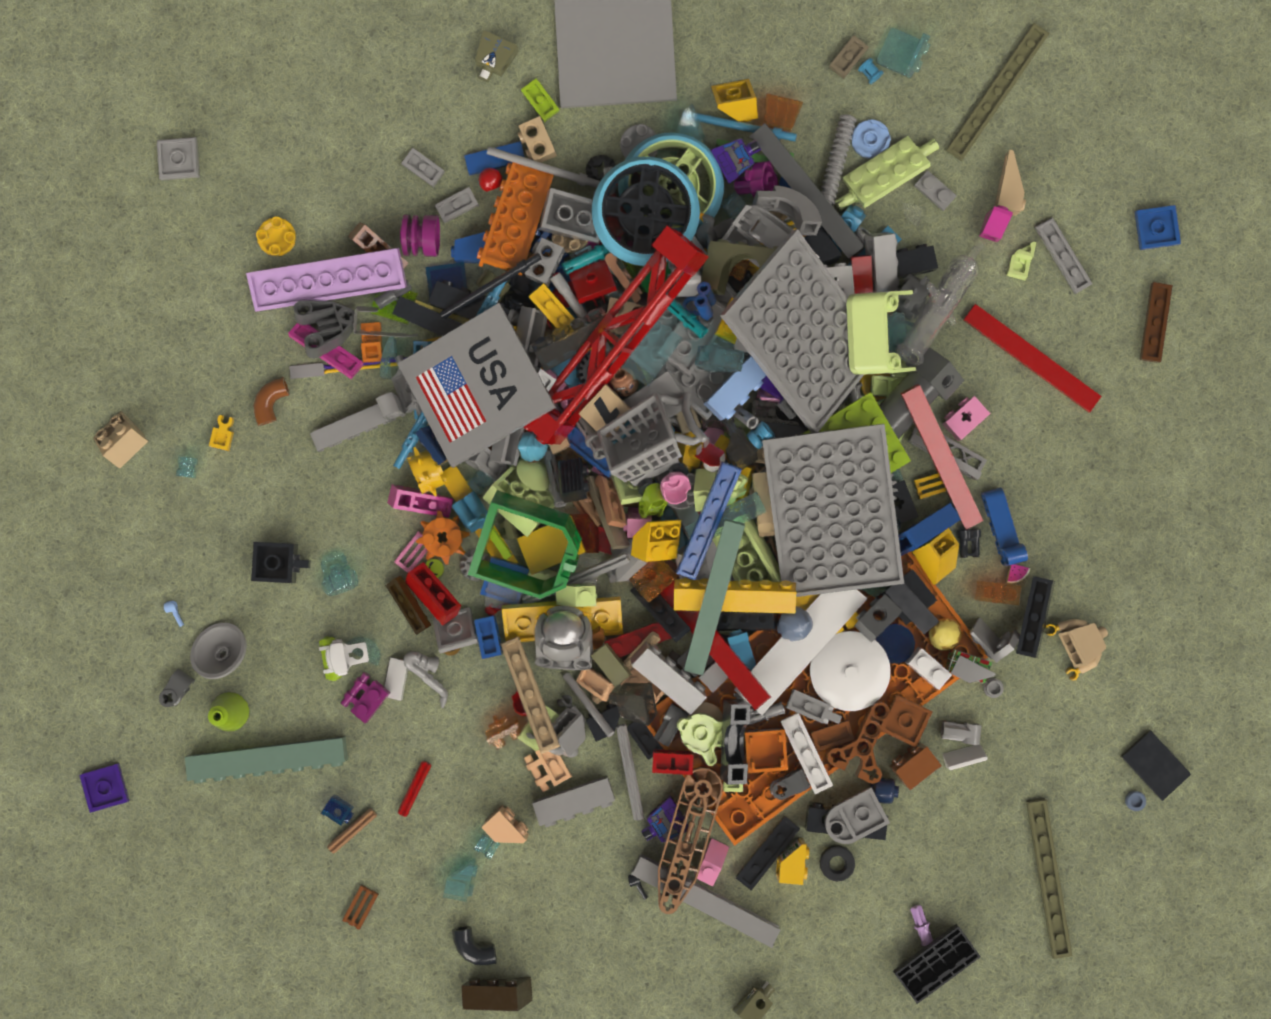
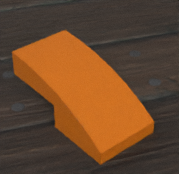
M381 322L360 324L361 330L382 332ZM362 335L363 363L383 361L382 336Z

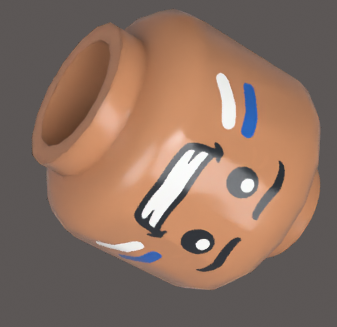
M620 367L610 380L614 391L621 397L632 395L639 386L637 377L628 367Z

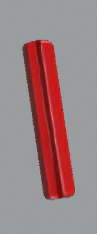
M426 761L421 762L399 807L398 814L406 817L409 814L431 768L430 763Z

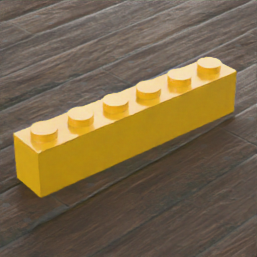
M675 579L674 610L700 611L708 579ZM746 579L729 581L721 611L795 613L796 582L786 580L781 582H771L769 580L750 581Z

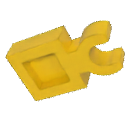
M219 415L217 419L219 429L213 427L209 447L230 451L234 432L229 431V428L233 426L234 418L229 417L228 423L224 424V416Z

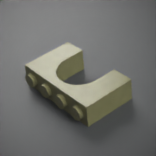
M718 239V242L710 241L707 252L709 258L704 264L701 283L708 282L714 294L725 295L730 272L737 263L746 259L757 260L760 269L778 246H773L772 249L766 248L762 244L748 246L747 243L739 241L736 244L723 239Z

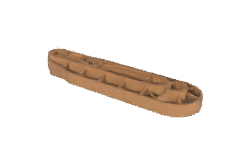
M708 767L693 769L695 781L690 775H686L658 865V904L660 910L665 914H672L678 909L697 881L721 800L722 781L720 776ZM701 783H705L708 788L707 790L704 789V792H700L698 787L699 784L702 786ZM694 788L693 792L686 793L685 791L687 789ZM683 792L688 802L681 800ZM698 797H701L700 803L697 804ZM680 803L687 806L683 821L675 819ZM716 803L715 810L707 808ZM692 805H694L698 808H702V810H694L691 807ZM706 812L713 813L709 829L701 827ZM690 813L693 815L692 820L689 822V827L684 838V841H682L683 833ZM700 816L693 837L692 843H688L690 842L693 827L695 826V817ZM674 823L681 825L677 840L669 838ZM700 831L707 832L703 848L696 846ZM668 842L676 844L671 859L664 858ZM694 850L702 852L698 867L690 865ZM682 860L684 866L680 867L679 874H677L676 863ZM662 861L670 864L666 879L660 877ZM688 870L696 871L690 885H685ZM676 879L680 884L677 888H672L669 886V882ZM660 882L664 883L663 889H662V892H661V893H660ZM685 889L686 891L681 897L682 890ZM670 893L672 894V904H670L669 907H666L665 902L668 901Z

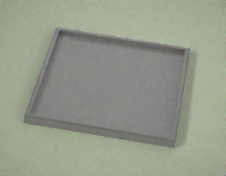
M554 0L561 108L677 101L671 0Z

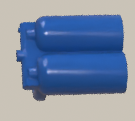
M702 282L697 286L699 295L686 298L682 306L689 313L701 316V318L709 321L713 316L712 306L716 303V297L710 284ZM690 301H694L698 311L696 309L694 311L688 310L686 308L687 304Z

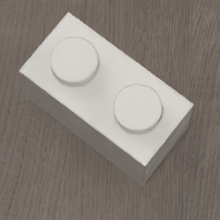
M919 647L905 661L906 664L938 690L952 676L950 672Z

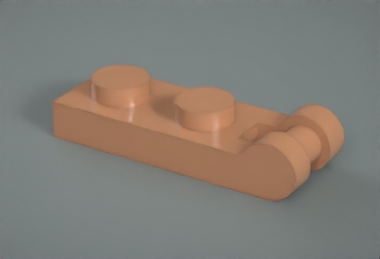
M612 253L606 255L605 261L626 290L631 283L629 280L631 275L626 268L621 269L618 265L619 259ZM639 287L631 295L632 300L636 304L643 300L640 296L643 292Z
M598 475L595 478V486L599 487L607 524L623 528L627 525V521L612 478L606 479L605 476Z

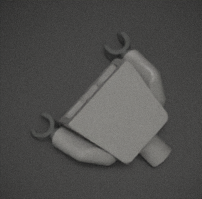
M563 695L561 699H557V704L559 707L567 708L552 723L560 747L549 752L558 756L564 755L572 758L578 755L577 748L586 738L584 729L585 718L577 707L572 705V697L570 695ZM526 733L529 739H535L532 733Z

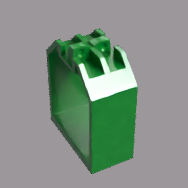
M496 490L490 503L468 575L542 599L566 588L570 573H574L577 567L578 551L582 538L569 514ZM499 509L563 531L568 544L556 576L544 581L483 560Z

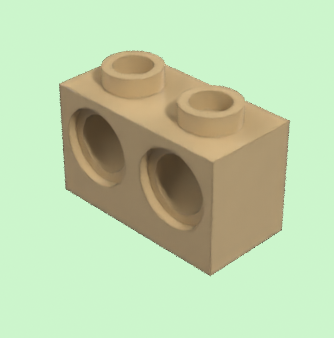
M540 116L518 125L521 131L518 132L521 143L526 142L528 150H525L528 159L542 163L557 156ZM531 129L537 130V134L533 137L527 135ZM538 147L545 148L542 154L535 153Z

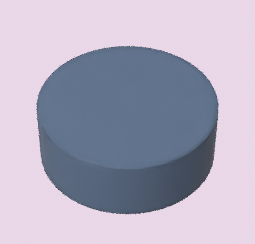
M1131 791L1125 797V804L1133 811H1140L1146 805V798L1139 791Z

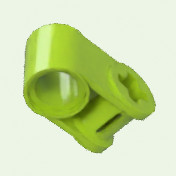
M659 483L646 487L638 507L641 518L651 515L661 517L668 502L662 496Z

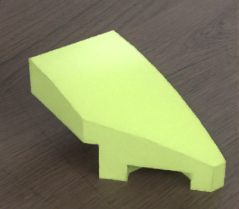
M1032 242L1025 248L1017 250L1011 256L1006 276L1024 281L1027 279L1036 242Z

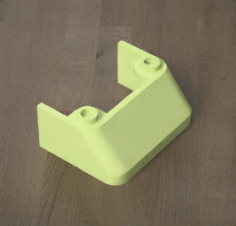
M913 290L851 294L848 297L846 306L849 368L853 374L916 371V367H901L899 355L897 353H889L887 312H894L898 307V295L913 294Z

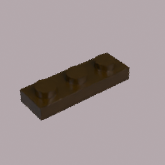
M401 575L385 585L416 635L431 626L428 617L424 614Z

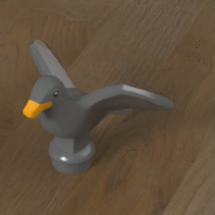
M700 213L699 219L703 223L698 226L694 236L703 249L706 248L708 252L710 241L718 242V239H722L731 227L734 219L728 218L713 226L714 218Z

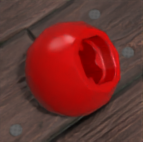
M485 168L481 171L478 178L479 186L486 192L500 187L503 180L501 173L495 168Z

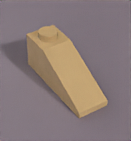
M1009 150L1005 154L995 207L998 205L1007 207L1008 211L1013 212L1012 215H1018L1024 210L1026 199H1023L1025 192L1014 151Z

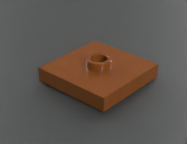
M895 694L882 732L913 747H917L933 711Z

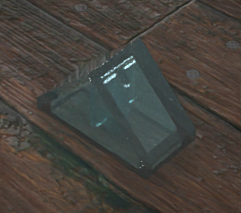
M691 104L685 109L675 133L689 135L704 144L707 140L694 105Z

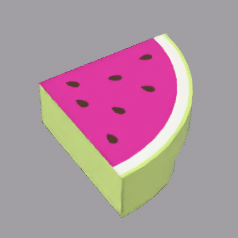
M1015 564L1010 565L1006 583L1022 581L1027 577L1031 568Z

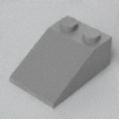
M550 188L547 192L538 230L599 243V237L596 234L592 220L593 200Z

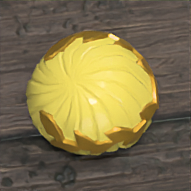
M939 619V622L929 631L930 642L939 650L953 649L961 639L960 626L952 619Z

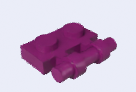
M363 672L360 677L356 678L355 684L350 691H346L341 701L344 707H347L352 702L355 706L351 709V712L364 724L369 722L391 693L377 680L373 681L371 685L366 681L370 675L366 672ZM363 689L365 693L361 698L356 696L359 690Z

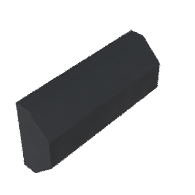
M956 923L894 969L893 972L916 1004H918L981 956Z

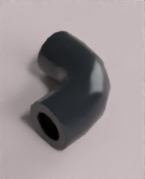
M471 926L458 927L452 930L457 952L466 961L474 965L497 964L495 944H477L473 939Z

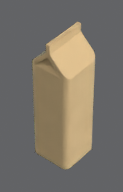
M767 472L753 473L752 479L759 537L774 536L775 531Z

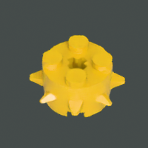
M413 447L414 455L408 457L407 461L422 494L431 491L434 496H437L436 488L448 483L442 468L432 459L428 450L419 452L416 447Z

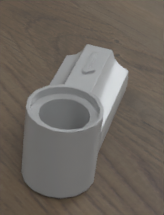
M943 721L941 738L962 741L965 744L979 745L982 725Z

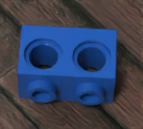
M496 615L475 619L474 623L482 659L502 655L503 650Z

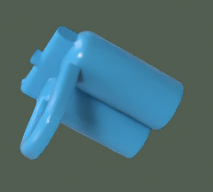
M475 491L452 505L465 528L469 529L471 533L479 528H483L488 511Z

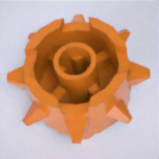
M437 511L436 519L430 523L426 521L420 522L424 531L423 536L417 539L416 543L423 544L428 550L425 559L429 560L434 556L441 557L446 565L449 563L451 555L455 553L464 555L466 553L461 546L462 539L468 537L470 532L461 531L458 526L460 520L458 515L450 520L444 518L441 511ZM444 532L447 533L446 538L448 540L440 543L438 535Z

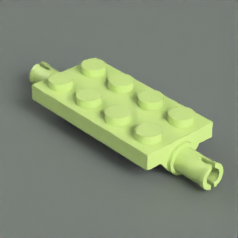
M907 136L843 177V182L849 190L847 194L835 200L837 209L839 208L841 212L853 203H861L866 208L930 167V161L926 157L939 150L938 143L932 138L929 142L918 147Z

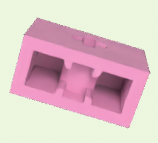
M975 396L970 399L968 397L963 399L958 404L960 408L956 412L952 410L944 417L946 421L943 423V426L957 441L962 440L991 414ZM967 413V420L962 421L963 415Z

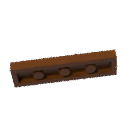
M1151 283L1140 360L1155 363L1162 361L1173 285Z

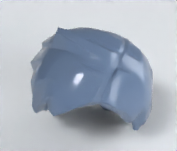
M796 606L795 613H782L777 623L778 633H781L782 638L789 639L790 641H799L806 638L813 628L810 614Z

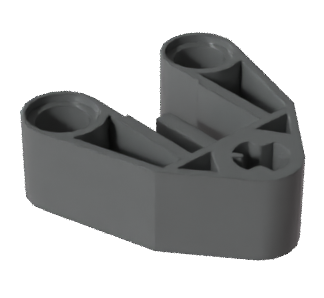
M300 300L294 305L296 323L299 325L316 323L319 331L305 337L306 355L313 359L319 358L342 345L354 331L355 312L351 308L333 301Z

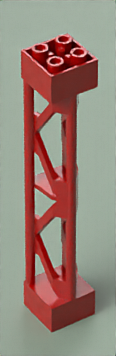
M669 226L665 227L652 244L656 249L654 254L556 378L555 383L548 392L554 404L568 399H572V401L562 413L554 408L524 426L527 431H532L537 435L535 438L544 445H561L581 418L579 413L609 383L691 277L698 272L709 258L707 254L681 232ZM667 258L676 268L665 281ZM651 271L647 305L616 317V314ZM682 272H684V274L680 277V279H679V280L676 282V284L672 287V289L669 291V293L666 294V293L668 292V290L671 288V286L675 283V281H676V280L679 278V276L682 274ZM644 322L643 326L639 329V331L636 333V335L632 338V340L628 343V345H626L627 342L631 339V337L635 334V332L638 330V328H639V327L642 325V323ZM631 324L620 339L609 331ZM608 339L614 345V347L605 357L606 342ZM591 348L586 383L557 392ZM620 351H622L621 354L614 361V363L610 366V368L606 370L612 363V361L616 358V356L620 353ZM583 398H585L584 401L580 404V406L577 408V410L573 413V415H572V416L569 418V420H568V417H569V416L572 414V412L576 409V407H577V406L579 405V403L583 400Z

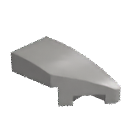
M959 656L951 674L968 683L978 682L996 675V673L963 656Z

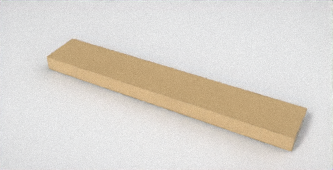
M518 636L501 643L540 753L543 754L560 747L520 637Z

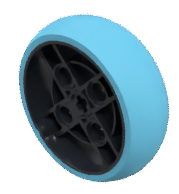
M656 157L631 158L613 167L598 184L592 202L593 225L602 244L617 258L640 266H644L655 251H651L652 241L658 238L666 226H683L680 232L691 241L696 233L700 218L698 195L690 179L674 164ZM641 172L640 182L627 187L619 198L609 196L613 187L621 179L630 174ZM659 174L665 176L677 186L683 196L685 205L675 204L667 189L658 184ZM649 186L653 188L654 193L651 196L644 195L642 191L644 187ZM623 204H628L631 206L632 211L624 214L621 212L620 207ZM644 207H648L651 214L648 213V216H643L644 213L640 212V209L643 210ZM662 209L670 210L671 217L668 219L661 217L660 211ZM606 217L617 218L621 229L633 238L632 249L617 240L608 226ZM645 226L648 228L649 234L643 237L639 235L638 229Z

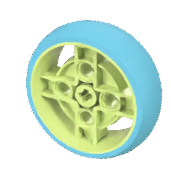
M661 133L645 139L628 154L625 160L644 156L650 157L648 154L662 148L686 150L681 158L664 157L661 159L674 164L678 168L680 166L687 167V177L692 182L698 195L700 213L715 217L723 199L724 178L715 157L705 144L686 134ZM700 163L704 165L710 180L708 201L699 195L700 179L695 169ZM634 173L618 182L619 197L627 187L632 185ZM661 175L658 184L667 189V183L671 184L672 181ZM676 185L674 186L675 190L667 189L675 204L685 205L681 198L682 194ZM649 186L644 187L642 190L646 196H651L654 193L653 188ZM622 205L626 214L632 211L630 205ZM662 209L660 215L671 216V212L668 209ZM699 219L698 226L703 223L701 219ZM672 225L671 228L680 232L683 226ZM642 226L639 228L643 232L649 234V230L647 227Z

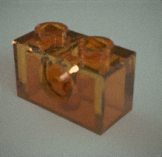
M666 560L648 562L629 580L637 591L650 602L679 576Z
M977 581L975 600L1019 606L1021 586Z

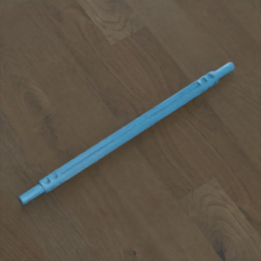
M506 282L488 293L476 316L497 304L500 298L499 294ZM422 411L402 444V450L393 464L398 469L401 468L409 452L412 453L413 447L419 441L415 433L428 425V421Z

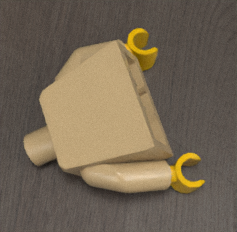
M1069 619L1059 622L1058 625L1048 624L1045 626V628L1049 626L1054 628L1053 633L1047 634L1049 636H1053L1057 631H1061L1058 635L1074 668L1069 667L1065 671L1066 674L1071 671L1075 672L1074 676L1069 678L1070 680H1076L1079 673L1083 674L1098 665L1102 652L1106 649L1103 638L1108 636V632L1105 627L1100 626L1097 628L1095 623L1088 624L1085 620Z

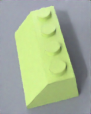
M745 513L732 520L745 524L732 570L734 580L746 579L750 581L769 580L771 582H781L779 564L765 539L759 537L758 527L750 513ZM723 526L716 530L712 539L716 547L718 546Z

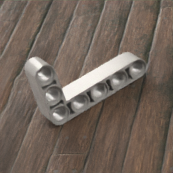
M392 392L376 398V405L310 433L317 452L324 451L326 447L331 448L341 444L345 439L355 438L361 432H369L376 429L382 423L384 425L390 423L399 416L404 417L406 413L399 397Z

